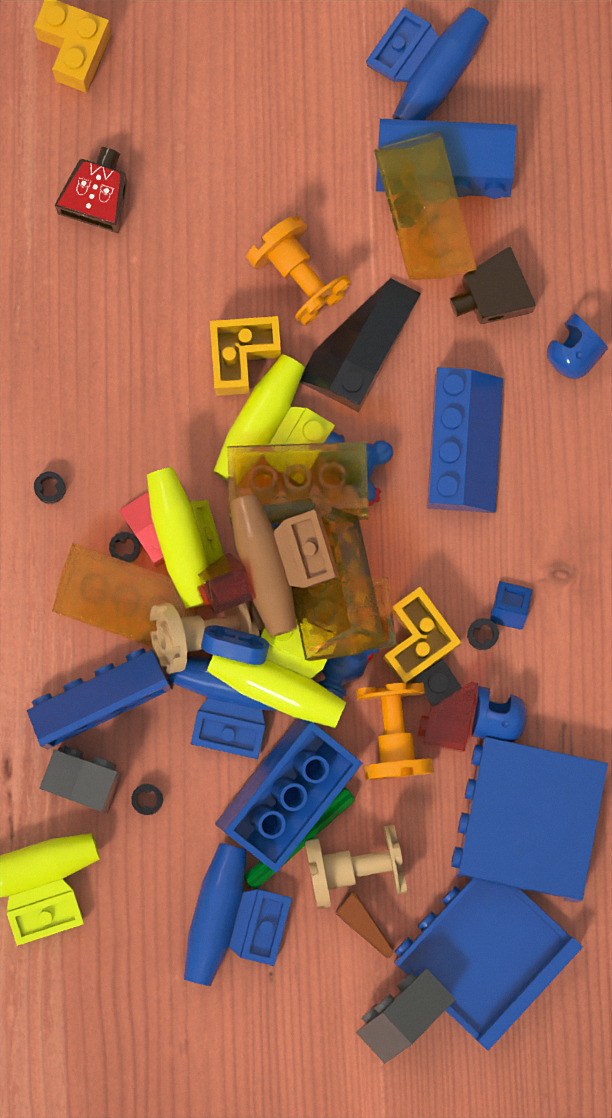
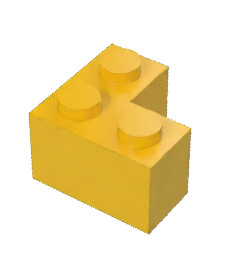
M44 0L34 24V30L38 40L61 48L52 68L55 80L87 93L112 34L109 20L57 0Z
M278 316L210 321L216 396L250 394L247 360L273 359L281 356Z
M421 587L392 606L391 612L409 635V638L385 654L383 659L401 683L407 684L461 644V641Z

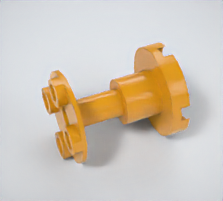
M296 215L294 219L292 216L284 219L261 237L264 240L262 247L258 250L253 245L248 251L246 259L255 269H260L272 262L285 279L291 276L310 298L295 315V319L301 321L306 326L319 316L320 312L318 310L324 305L328 304L332 307L343 299L346 295L344 290L352 282L348 274L336 278L327 285L322 282L308 265L311 256L298 242V239L306 231L307 224L299 215Z
M393 683L385 685V688L367 687L356 689L357 701L381 700L384 735L378 736L381 763L364 766L365 780L434 773L432 758L415 759L413 734L405 733L401 697L424 694V683Z

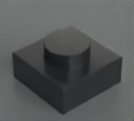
M441 660L414 678L416 683H424V695L432 707H435L462 689L444 660Z

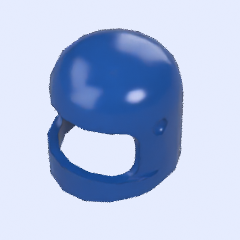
M573 313L564 323L569 330L568 338L563 344L552 340L547 348V358L552 367L561 375L570 379H579L594 367L608 350V347L577 314Z
M478 686V699L472 725V737L481 739L489 737L512 743L518 740L525 729L527 720V708L523 700L517 696L510 695L506 703L489 701L490 688Z

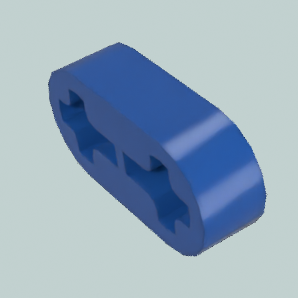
M211 625L204 629L201 648L207 653L246 664L260 665L266 661L269 642L257 635L223 626Z

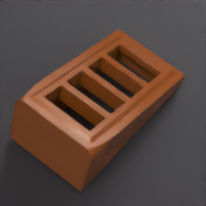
M352 892L335 911L336 915L383 956L390 958L394 953L392 946L358 895Z

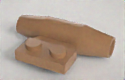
M257 494L234 499L230 502L235 546L251 599L270 637L294 631L297 629L292 586L310 588L340 577L320 511L314 509L283 520L274 530Z

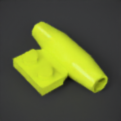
M282 354L256 384L226 436L213 470L216 475L237 485L263 454L271 468L298 484L303 482L322 445L335 425L308 408L291 407L305 370L301 363Z
M173 467L151 472L146 475L151 517L167 571L186 609L210 603L213 599L209 570L217 569L227 565L209 502L208 500L190 502Z
M296 618L297 629L282 635L270 637L266 627L264 628L261 637L269 642V649L266 661L263 664H246L213 655L207 672L242 695L294 718L336 728L347 702L312 680V678L323 670L337 636Z
M92 833L48 839L0 855V898L9 897L6 913L17 946L84 924L75 891L64 878L100 860L98 847Z

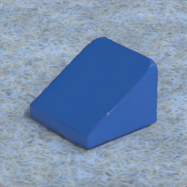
M499 581L490 620L495 624L522 630L528 615L533 589Z

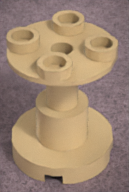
M228 591L224 601V617L204 621L200 615L180 618L179 613L171 603L154 605L152 607L150 621L156 620L157 630L150 631L152 645L159 665L161 667L167 666V674L183 671L187 664V652L202 649V637L207 626H223L259 636L257 624L251 622L248 611L250 603L246 591Z
M394 825L384 826L387 850L351 857L349 850L322 855L319 839L305 841L317 909L331 907L330 889L356 885V877L388 871L392 872L396 894L407 893L406 880L401 866L403 864Z

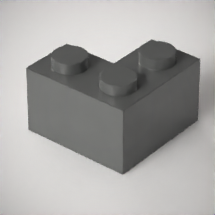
M64 746L63 752L54 749L39 789L108 813L122 775L115 771L116 764L95 756L92 762L82 760L83 752Z
M427 968L417 976L410 972L397 985L400 992L394 998L391 994L387 995L378 1005L375 1004L361 1018L365 1024L356 1033L384 1064L411 1046L456 1000Z

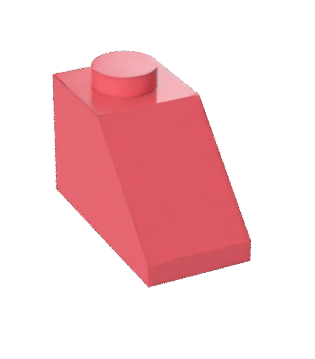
M147 492L120 509L119 512L157 568L165 561L152 521L149 493Z

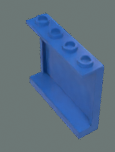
M485 737L481 745L475 744L471 765L477 767L474 779H468L464 799H469L470 803L468 813L462 812L459 821L458 833H462L463 838L461 847L455 846L452 856L451 867L457 868L455 877L465 876L562 897L565 901L574 903L583 901L608 763Z
M467 877L469 881L461 889L454 886L442 899L445 907L437 915L431 911L418 925L422 930L421 933L413 941L407 937L394 951L398 956L394 963L407 975L413 972L417 976L427 968L456 999L445 1011L489 1051L583 946L566 933L521 889Z

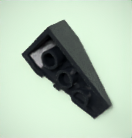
M390 278L313 352L300 383L359 412L421 293Z

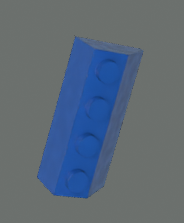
M380 119L376 191L389 194H398L400 192L419 193L426 196L433 194L454 195L456 197L487 196L492 199L510 197L514 176L517 125Z
M437 367L434 385L427 509L495 513L503 378L472 369Z
M144 648L134 651L125 657L127 662L118 667H114L113 663H110L94 671L96 677L83 682L82 678L66 684L63 686L64 693L53 698L51 693H48L33 700L32 704L34 707L26 711L40 746L48 750L172 690L153 650L147 653Z
M297 718L218 818L215 825L277 873L363 763L316 724Z

